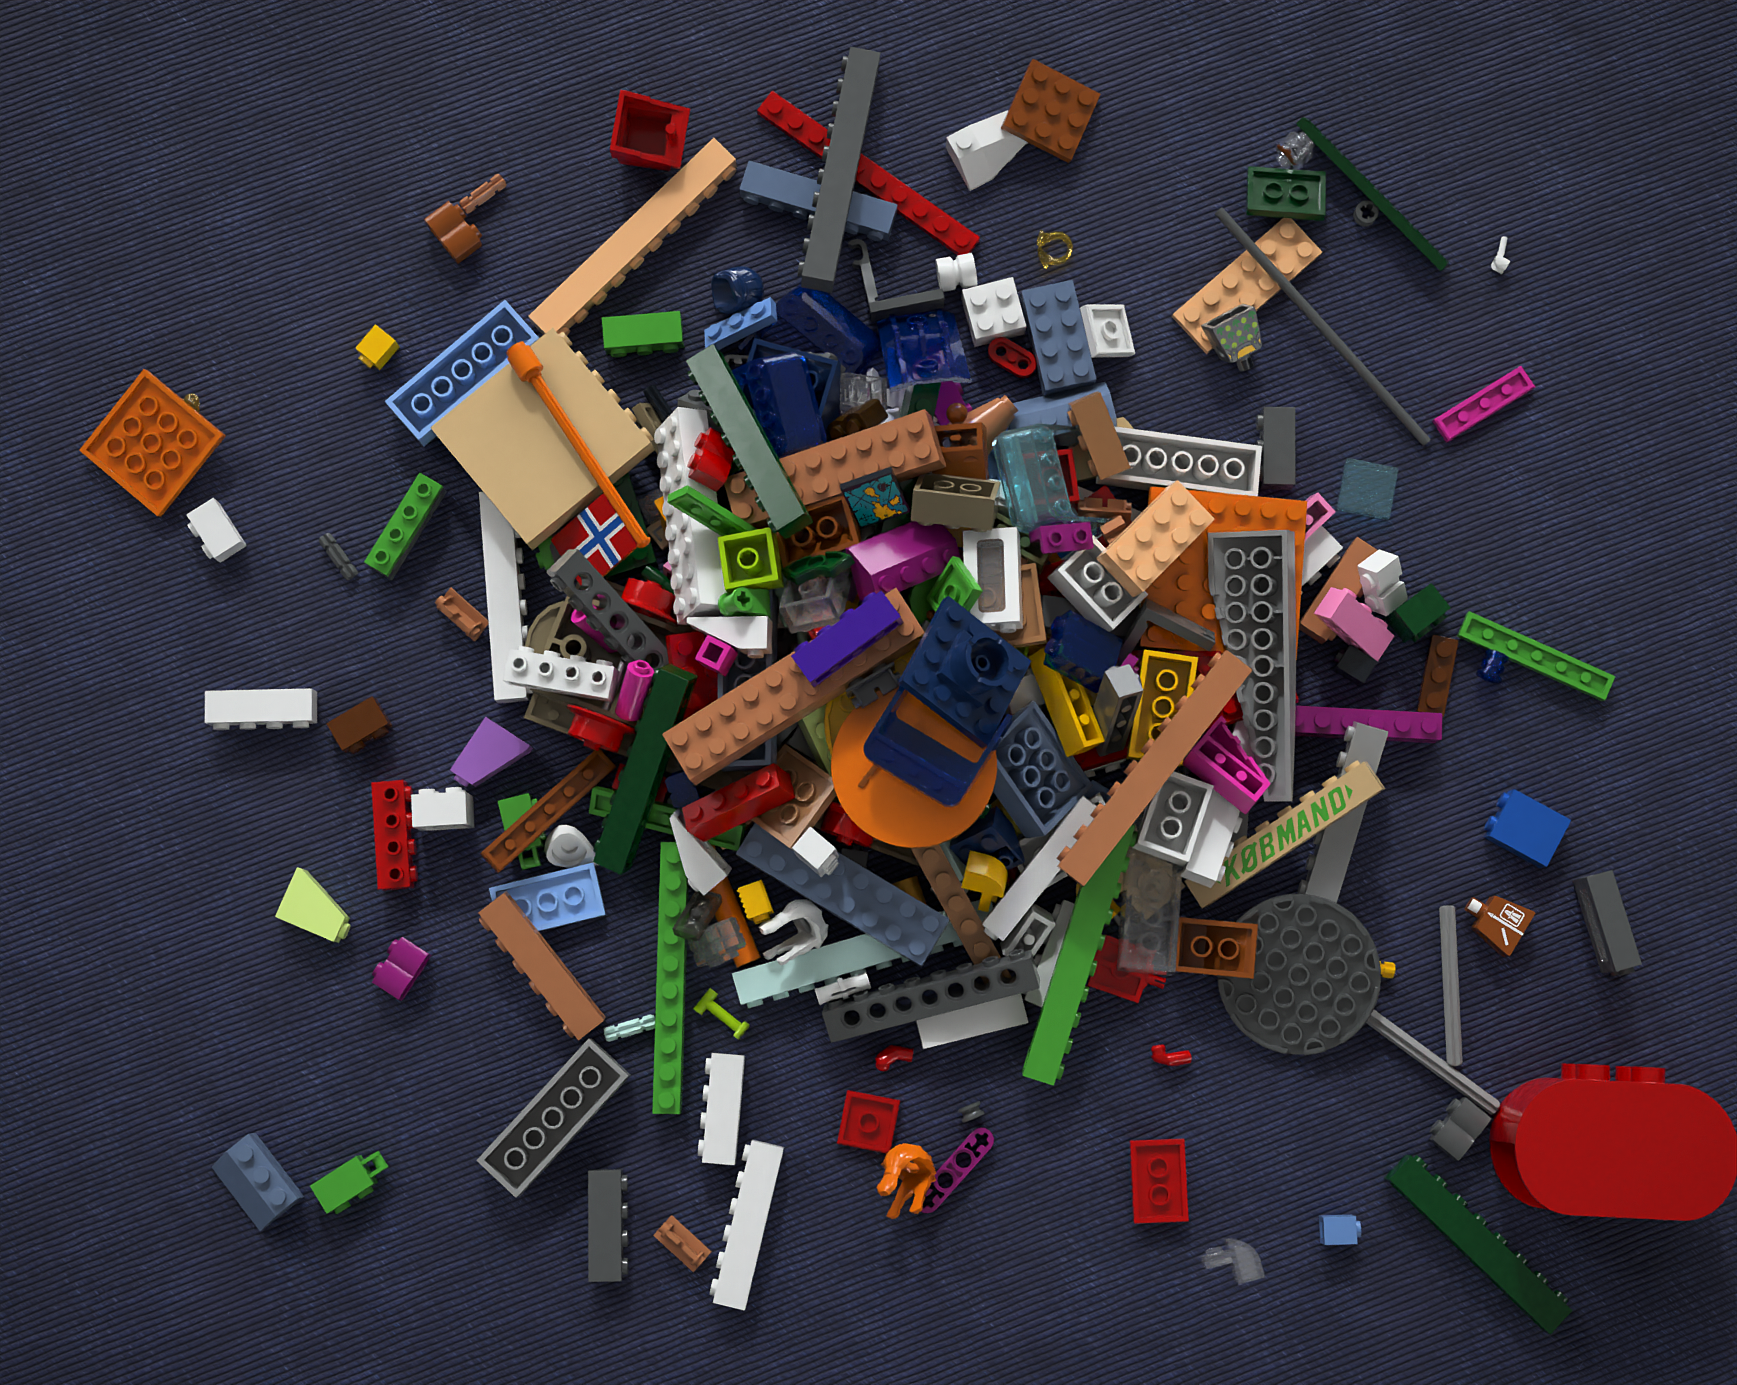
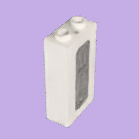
M1017 527L995 528L992 531L987 530L986 532L963 531L964 564L983 590L971 608L970 613L991 630L1013 633L1016 632V629H1023L1020 534Z

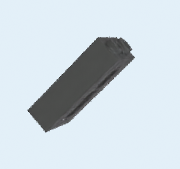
M1613 870L1572 880L1601 973L1610 972L1611 976H1621L1635 972L1634 967L1642 965Z

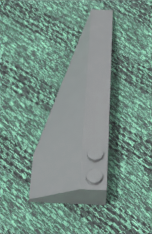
M1290 530L1208 533L1209 590L1211 596H1213L1216 617L1219 620L1222 631L1223 644L1226 646V650L1252 669V672L1238 688L1236 694L1241 704L1242 717L1245 727H1247L1250 738L1249 744L1256 764L1271 783L1263 793L1264 801H1292L1296 710L1295 532Z

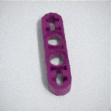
M982 1127L974 1129L936 1171V1181L932 1183L944 1195L939 1198L938 1194H936L932 1198L934 1205L932 1207L926 1205L922 1208L921 1212L931 1213L935 1211L991 1149L994 1138L988 1129ZM977 1133L980 1135L987 1133L988 1137L986 1140L988 1144L987 1146L979 1145L976 1151L980 1152L978 1157H975L974 1153L966 1148L965 1145L969 1142L973 1146L977 1141L975 1138ZM961 1152H966L971 1156V1163L966 1168L959 1167L955 1161L956 1156ZM947 1172L952 1175L953 1183L950 1187L942 1188L939 1186L937 1179L941 1173ZM929 1188L926 1196H928L933 1191V1189Z

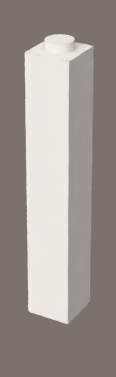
M1084 795L1005 892L1004 898L997 902L982 921V925L985 926L983 931L996 941L997 938H1000L1002 941L1005 940L1060 871L1057 867L1060 863L1056 859L1065 846L1071 849L1077 841L1073 837L1083 824L1088 827L1094 819L1090 814L1097 806Z

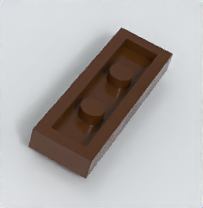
M1431 635L1416 712L1442 713V718L1444 717L1459 640Z

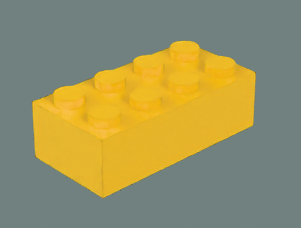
M1144 649L1139 670V677L1144 691L1130 730L1126 759L1139 761L1144 755L1140 750L1150 738L1155 741L1161 732L1157 729L1167 716L1172 719L1178 712L1174 708L1183 695L1189 698L1194 689L1191 685L1195 681L1198 657ZM1183 760L1181 761V763H1180L1177 767H1180V766L1183 765Z

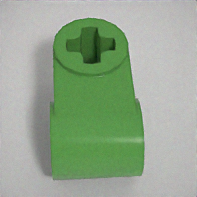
M737 588L733 593H724L719 597L718 608L726 617L768 616L771 618L769 590Z

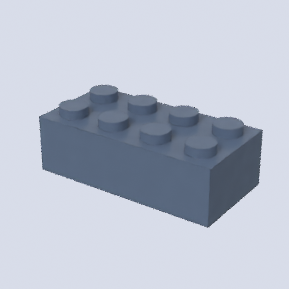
M1073 280L1023 290L1020 302L1032 352L1037 362L1036 369L1043 396L1095 384L1096 375Z

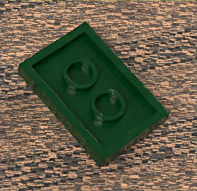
M1248 166L1246 215L1324 221L1326 215V172Z

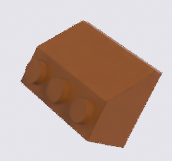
M843 494L805 506L813 523L789 538L785 539L779 532L776 533L783 568L809 555L812 557L816 555L825 556V552L828 551L841 552L845 548L861 542L860 527Z

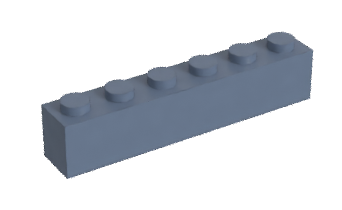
M748 161L740 186V196L749 204L758 205V203L768 205V208L773 211H789L795 217L806 220L810 214L815 215L816 208L812 207L814 192H820L821 185L817 184V180ZM853 191L845 232L850 234H857L859 232L866 234L869 239L880 242L882 239L888 241L897 215L898 204Z

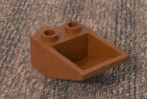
M953 403L946 411L947 419L952 424L935 426L946 467L932 471V473L989 480L987 428L982 422L963 424L968 415L967 409L961 403ZM972 437H977V445H970L969 441ZM946 439L952 440L950 447L943 446V442Z

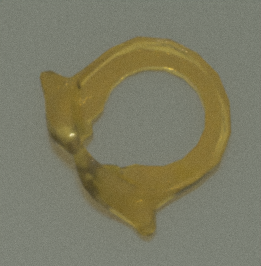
M1040 230L1036 243L1038 245V257L1044 269H1047L1050 264L1065 263L1070 258L1073 250V244L1069 236L1063 232L1045 233L1043 230ZM1053 239H1061L1067 244L1068 251L1063 257L1054 258L1043 252L1041 246H1044L1045 243Z

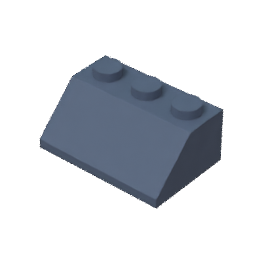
M256 1133L247 1134L228 1149L212 1166V1169L259 1231L266 1228L304 1197Z

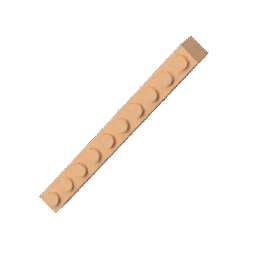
M713 138L528 316L531 323L543 335L554 328L558 334L564 332L567 336L570 333L569 329L576 322L581 323L588 316V310L594 304L596 306L601 304L607 297L606 293L613 286L616 288L622 284L626 278L625 275L631 269H637L643 263V257L649 251H656L661 246L662 239L668 233L673 234L677 231L681 221L687 215L689 217L698 210L699 203L705 197L707 199L712 197L718 189L717 186L723 180L728 181L735 174L737 168L736 159Z

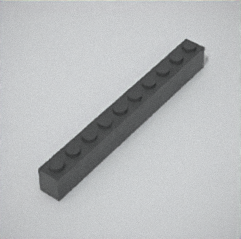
M850 47L849 55L843 56L841 71L845 72L844 79H838L836 94H840L839 101L834 100L831 116L835 117L834 124L829 123L827 139H831L830 145L824 146L822 161L826 162L824 169H819L817 184L821 185L820 192H814L812 207H815L816 211L815 215L810 214L807 230L811 231L810 238L804 239L802 253L806 254L805 262L800 261L797 277H802V288L829 293L833 291L881 52Z

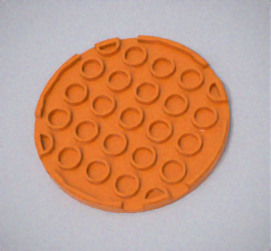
M900 686L884 696L879 690L875 692L879 699L863 709L861 707L854 708L843 722L836 736L831 758V772L838 800L850 819L860 829L886 844L902 848H926L950 841L976 822L993 794L997 776V756L993 738L987 747L981 748ZM892 744L894 747L891 752L886 755L884 761L874 774L868 778L869 780L864 787L860 788L858 786L860 781L886 747Z

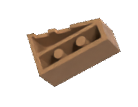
M1097 391L1068 403L1070 411L1067 414L1073 427L1077 425L1081 434L1077 437L1082 451L1087 450L1091 458L1090 461H1087L1092 476L1098 475L1099 479L1103 480L1131 468L1101 393Z

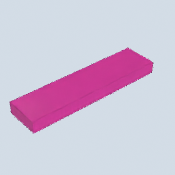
M1519 366L1438 416L1432 422L1447 443L1530 392L1535 386L1522 366Z

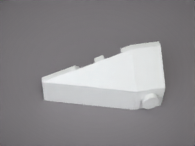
M1008 110L971 124L946 137L945 148L969 191L993 180L999 171L1015 157L1016 153L1025 144H1028L1023 139L1001 129Z

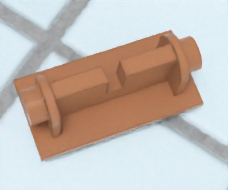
M1084 497V500L1080 499L1078 503L1077 523L1090 522L1091 526L1106 524L1121 515L1126 526H1129L1132 503H1128L1127 500L1108 499L1107 507H1102V498Z
M452 587L444 597L441 595L435 601L437 609L444 613L474 641L479 638L489 624V621Z
M673 1215L653 1235L692 1272L712 1252Z

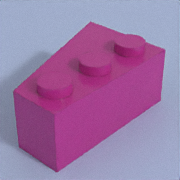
M1221 715L1189 752L1183 761V765L1205 783L1213 785V789L1246 815L1271 783L1251 756H1247L1240 746L1241 741L1237 736L1232 735L1225 725L1227 721Z

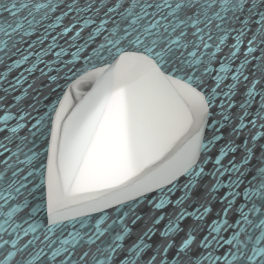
M559 825L548 835L544 851L548 861L553 865L569 868L594 863L593 860L596 853L593 852V846L575 827Z

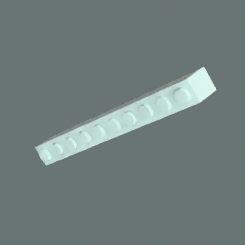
M980 900L971 902L981 922L993 909L992 902L988 912L978 910ZM945 911L939 912L948 918ZM951 922L948 923L931 954L943 951L942 945L953 943L954 947L963 945ZM863 934L820 947L819 949H812L804 955H798L785 965H780L775 960L732 973L740 1004H747L748 1008L762 1005V999L773 996V1000L776 1001L789 997L788 991L799 989V993L815 989L814 984L824 981L826 986L837 982L840 976L848 973L853 977L866 972L865 968L876 965V969L880 970L892 966V960L899 958L902 959V962L910 960L867 934Z

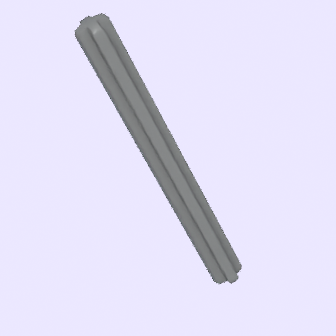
M1447 905L1439 908L1446 1059L1450 1066H1460L1463 1060L1455 907Z
M1373 1010L1366 1022L1369 1026L1489 1114L1493 1115L1499 1109L1500 1102L1376 1010Z

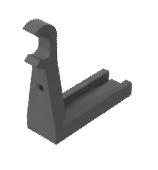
M854 239L848 243V248L852 250L860 248L862 250L863 258L855 260L852 266L855 269L861 270L871 322L944 308L942 288L878 301L866 243L860 239Z
M1146 598L1119 648L1111 647L1112 656L1115 655L1119 658L1115 666L1120 667L1149 625L1147 621H1151L1208 651H1211L1215 644V633ZM1106 665L1100 666L1102 674L1109 669Z

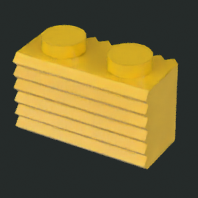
M759 880L739 887L737 892L740 894V902L743 904L742 907L747 914L746 918L754 921L755 925L770 920L769 915L774 913L763 881Z

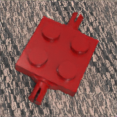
M1106 935L1102 950H1097L1093 960L1097 961V966L1093 977H1089L1087 986L1139 1003L1142 991L1148 984L1163 989L1164 984L1162 983L1166 982V978L1151 974V964L1155 955L1154 951Z

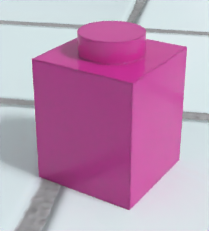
M707 635L695 660L702 666L726 677L738 653L730 645Z

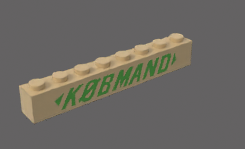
M1358 760L1344 769L1346 774L1338 779L1336 776L1329 778L1322 783L1324 787L1316 794L1313 790L1299 799L1301 804L1293 809L1291 806L1284 808L1277 813L1279 817L1271 824L1268 820L1255 828L1257 833L1250 838L1244 835L1236 840L1229 858L1224 857L1222 865L1226 869L1220 882L1216 881L1211 888L1188 879L1184 882L1202 908L1208 907L1383 791L1385 787L1368 762H1362L1361 764Z

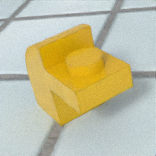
M970 850L961 888L981 892L978 910L988 912L991 902L996 903L998 897L1004 898L1008 871L1005 865L997 858Z

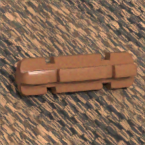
M496 174L490 179L489 183L486 181L471 192L470 197L466 196L460 200L459 203L462 209L468 214L476 209L475 206L477 204L480 206L494 196L495 191L498 190L499 192L505 188L506 182L501 175Z

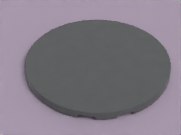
M1286 894L1262 901L1245 912L1236 921L1239 923L1258 924L1254 979L1218 976L1217 980L1221 999L1230 1018L1246 1036L1272 1051L1283 1054L1311 1055L1325 1052L1341 1043H1345L1363 1027L1372 1014L1378 1000L1381 967L1377 949L1370 934L1350 911L1336 902L1320 896Z

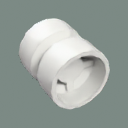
M972 253L957 255L955 260L951 257L935 260L938 283L943 292L955 290L957 285H960L962 288L977 286V274Z

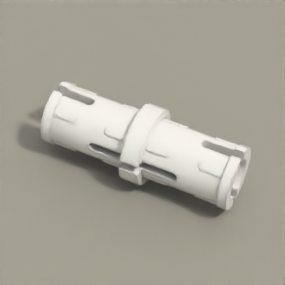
M866 972L844 980L839 978L835 983L815 988V993L819 1005L842 997L843 1000L849 998L848 995L871 989Z

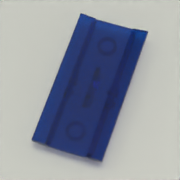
M939 308L936 309V312L903 316L889 314L888 318L877 322L890 393L906 389L912 385L946 381L971 383L954 313L944 312Z

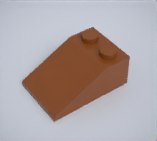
M1177 917L1172 971L1254 979L1258 924Z

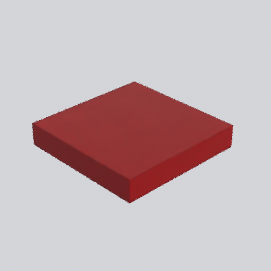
M847 1090L837 1144L887 1154L892 1146L900 1100Z

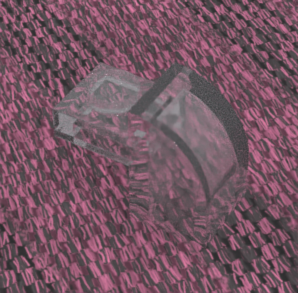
M1226 1238L1224 1239L1226 1250H1222V1247H1215L1206 1250L1207 1255L1200 1256L1205 1269L1230 1263L1234 1280L1238 1284L1265 1278L1259 1255L1254 1248L1239 1239Z

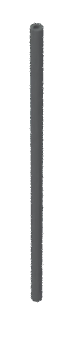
M1221 207L1215 213V216L1421 445H1426L1431 440L1429 436Z

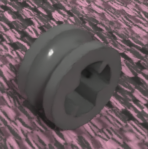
M1362 201L1357 205L1353 213L1354 220L1358 225L1368 227L1377 219L1379 209L1372 201ZM1366 208L1369 209V215L1372 218H1370L1369 216L1366 219L1363 218V212L1360 209H1362L1363 211Z
M980 1101L958 1109V1112L963 1115V1119H961L963 1123L985 1114L984 1110L979 1108L981 1105Z

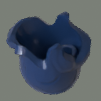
M736 266L714 274L712 278L713 304L722 313H739L763 300V281L760 275L751 268Z

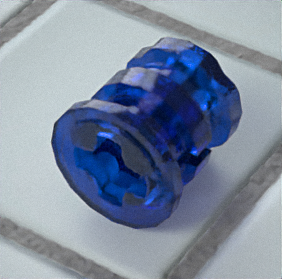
M1488 649L1485 653L1487 658L1483 659L1481 663L1483 668L1477 670L1476 675L1485 681L1499 684L1502 681L1499 675L1503 674L1505 670L1503 665L1508 662L1509 657L1499 651Z

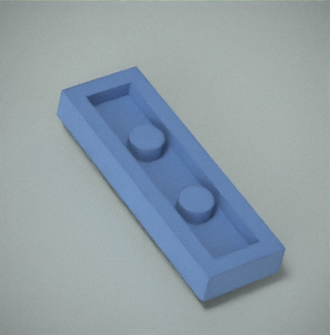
M769 297L739 313L733 314L717 324L711 325L704 330L705 348L714 344L720 350L777 322L776 303Z

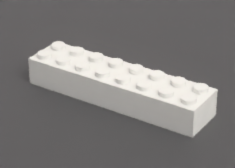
M677 407L656 429L654 440L658 446L657 465L660 468V490L663 492L664 500L662 511L666 518L665 537L669 544L668 563L671 565V588L674 589L675 595L673 610L677 616V624L689 625L687 617H718L721 614L718 608V599L722 594L728 592L724 587L717 538L721 535L667 503L668 494L688 485L718 504L715 491L688 477L690 468L687 467V464L697 450L694 447V443L701 432L705 433L709 429L707 410Z

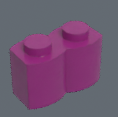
M401 937L399 941L395 939L387 950V953L390 954L384 963L380 962L372 973V976H374L372 983L401 1001L405 998L432 956L404 937Z

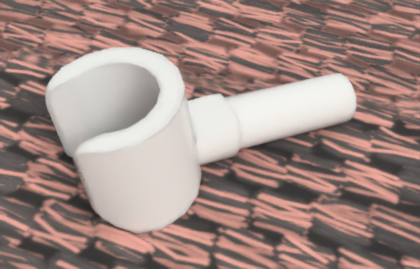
M1504 236L1501 237L1499 250L1491 264V268L1500 274H1503L1510 263L1509 260L1503 257L1508 239Z

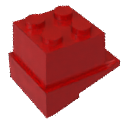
M620 90L610 145L612 158H617L619 164L664 171H670L671 167L680 169L690 108Z

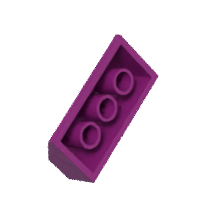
M917 521L908 522L845 548L846 553L852 555L855 562L850 567L860 600H863L872 592L877 594L881 590L884 594L894 588H897L899 592L940 575L952 556L961 559L956 539L944 525L933 524L924 526L918 524Z

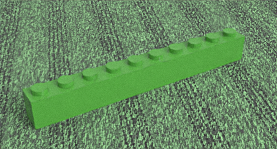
M1134 824L1131 825L1085 886L1082 887L1080 885L1025 1059L1022 1076L1053 1086L1056 1079L1061 1080L1065 1064H1062L1061 1061L1064 1053L1069 1054L1073 1038H1069L1072 1027L1077 1028L1081 1013L1077 1012L1080 1001L1085 1003L1089 987L1085 986L1088 975L1093 977L1096 970L1097 961L1093 959L1096 950L1101 951L1106 935L1102 934L1104 924H1110L1114 909L1110 908L1113 898H1118L1122 883H1118L1120 873H1126L1130 861L1126 854L1129 846L1134 847L1138 832L1134 831Z
M661 842L652 1114L682 1113L689 883L676 842Z

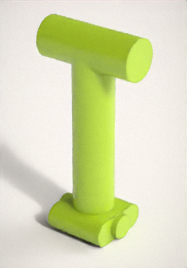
M709 988L693 1009L700 1015L707 1009L735 1031L733 1035L735 1038L740 1039L750 1027V1024L746 1021H743V1023L739 1022L713 1000L718 994Z

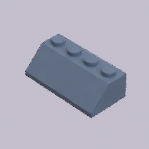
M1101 382L1013 403L1018 412L1014 414L1015 418L1008 427L1015 454L1077 440V437L1081 434L1077 425L1073 427L1067 414L1070 411L1068 403L1097 391L1103 397L1114 427H1117V418L1106 383Z

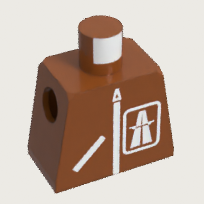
M1498 896L1489 897L1485 904L1472 897L1464 909L1476 917L1471 926L1472 931L1503 957H1508L1512 954L1535 915L1534 911Z

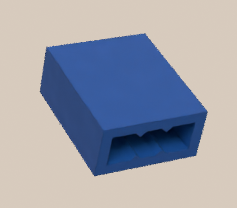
M1515 789L1508 791L1507 794L1504 792L1496 804L1499 809L1495 817L1490 816L1485 824L1484 830L1487 832L1484 838L1538 868L1547 867L1571 820Z

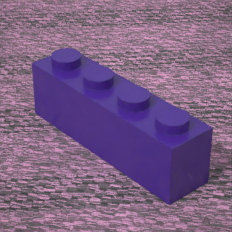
M882 590L877 594L875 592L870 593L862 600L863 604L855 610L851 608L845 611L839 617L840 621L836 624L823 627L818 631V637L811 642L805 641L795 648V653L791 657L813 687H816L904 623Z

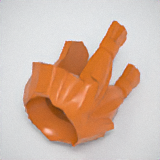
M902 1143L889 1150L885 1156L883 1163H881L885 1172L882 1180L876 1187L881 1196H887L897 1187L898 1178L902 1180L895 1200L886 1215L891 1219H896L899 1216L900 1209H902L905 1201L913 1194H915L909 1211L914 1214L921 1212L925 1195L931 1183L936 1181V1171L932 1156L926 1153L921 1146Z

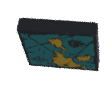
M892 467L840 484L841 491L860 529L911 512L908 500Z

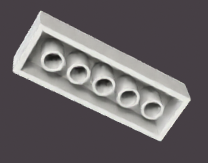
M1115 427L1131 468L1103 480H1100L1098 475L1096 478V484L1149 491L1151 486L1168 487L1178 480L1187 490L1258 496L1262 446Z

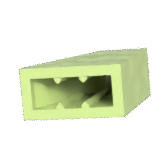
M297 867L275 917L339 943L341 939L346 938L350 930V924H348L349 916L307 870Z

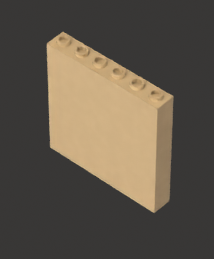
M552 328L530 346L543 365L541 377L611 483L614 484L655 450L651 443L654 438L645 427L641 430L635 424L637 418L629 408L623 410L618 403L621 402V399L612 389L607 391L602 386L605 382L596 370L591 372L586 367L589 362L580 351L573 352L570 348L573 343L565 333L558 334ZM510 363L430 427L532 551L603 493L532 383L528 381L522 382Z

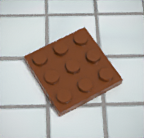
M1032 59L1001 125V129L1069 163L1075 154L1101 94Z

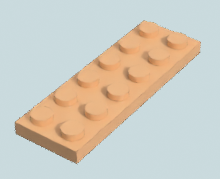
M1292 218L1281 219L1255 242L1289 282L1322 254L1319 247ZM1246 250L1173 313L1172 318L1207 355L1214 348L1201 327L1202 324L1241 304L1254 306L1257 311L1277 294L1281 288Z

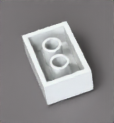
M1092 536L1094 544L1092 549L1073 551L1047 578L1093 628L1103 636L1112 631L1148 593L1144 591L1132 597L1096 559L1106 548Z
M1173 772L1146 806L1138 829V836L1132 848L1174 864L1185 866L1190 860L1214 786Z

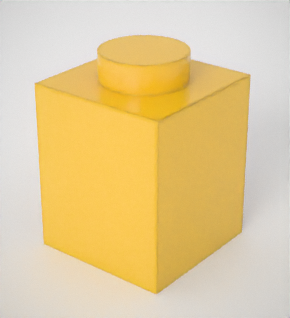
M375 324L355 349L360 354L358 359L368 368L375 366L378 370H381L400 346L396 340Z

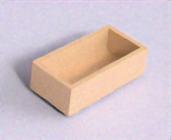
M1177 480L1166 487L1096 559L1132 597H1135L1144 592L1212 523L1214 518Z

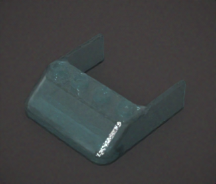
M1037 423L1001 432L993 439L992 446L1012 525L1017 527L1018 531L1029 533L1040 526L1090 522L1092 536L1098 537L1102 534L1100 526L1114 519L1081 517L1075 515L1072 511L1056 445L1075 447L1079 444L1077 437L1081 434L1077 426Z

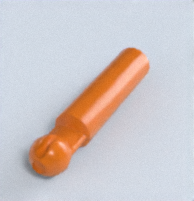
M726 876L706 895L736 968L761 958L728 876Z

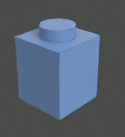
M1319 1215L1321 1244H1357V1238L1361 1237L1360 1221H1356V1216Z

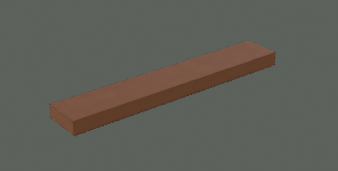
M600 748L598 751L594 750L480 853L481 856L499 873L616 767Z

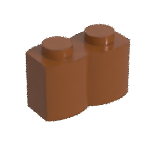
M448 201L427 216L424 221L454 261L459 264L482 246L480 240L482 234L474 224L469 226L465 222L464 218L467 216L458 204L453 206Z

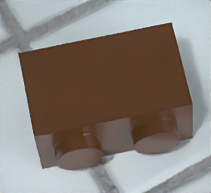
M373 696L326 723L341 750L345 753L351 752L352 754L362 750L366 746L364 743L370 739L378 740L389 733L387 729L393 726L380 703Z

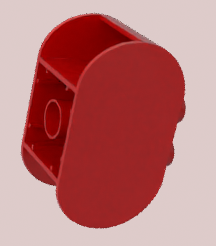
M1561 1063V1078H1537L1520 1085L1508 1094L1496 1111L1491 1124L1489 1136L1491 1160L1494 1170L1505 1189L1513 1197L1526 1205L1551 1210L1564 1215L1678 1221L1695 1220L1712 1213L1724 1202L1732 1190L1737 1177V1134L1729 1116L1712 1097L1703 1091L1689 1085L1665 1083V1068L1615 1066V1081H1610V1065Z

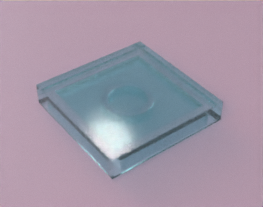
M1346 458L1336 510L1388 520L1391 513L1398 468Z

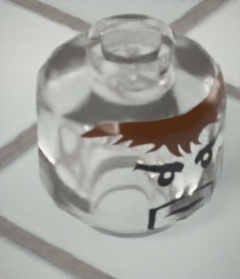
M1302 131L1300 133L1290 132L1276 145L1278 156L1275 159L1283 169L1289 167L1299 170L1313 157L1312 149L1314 144Z

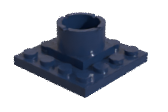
M947 596L940 603L898 684L978 746L984 748L989 745L1031 660L951 597Z

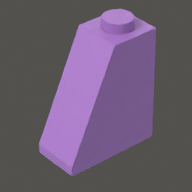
M485 717L450 771L456 774L453 779L465 787L469 783L477 787L529 754L533 748Z

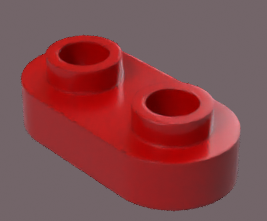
M1004 337L995 338L989 344L988 357L994 364L1018 378H1028L1035 372L1037 362L1031 352ZM998 349H1003L1006 354L1004 356H998L996 354V351ZM1020 362H1025L1028 365V367L1026 369H1020L1018 364Z

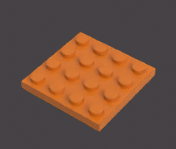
M143 369L79 451L156 516L161 517L226 435L151 372Z

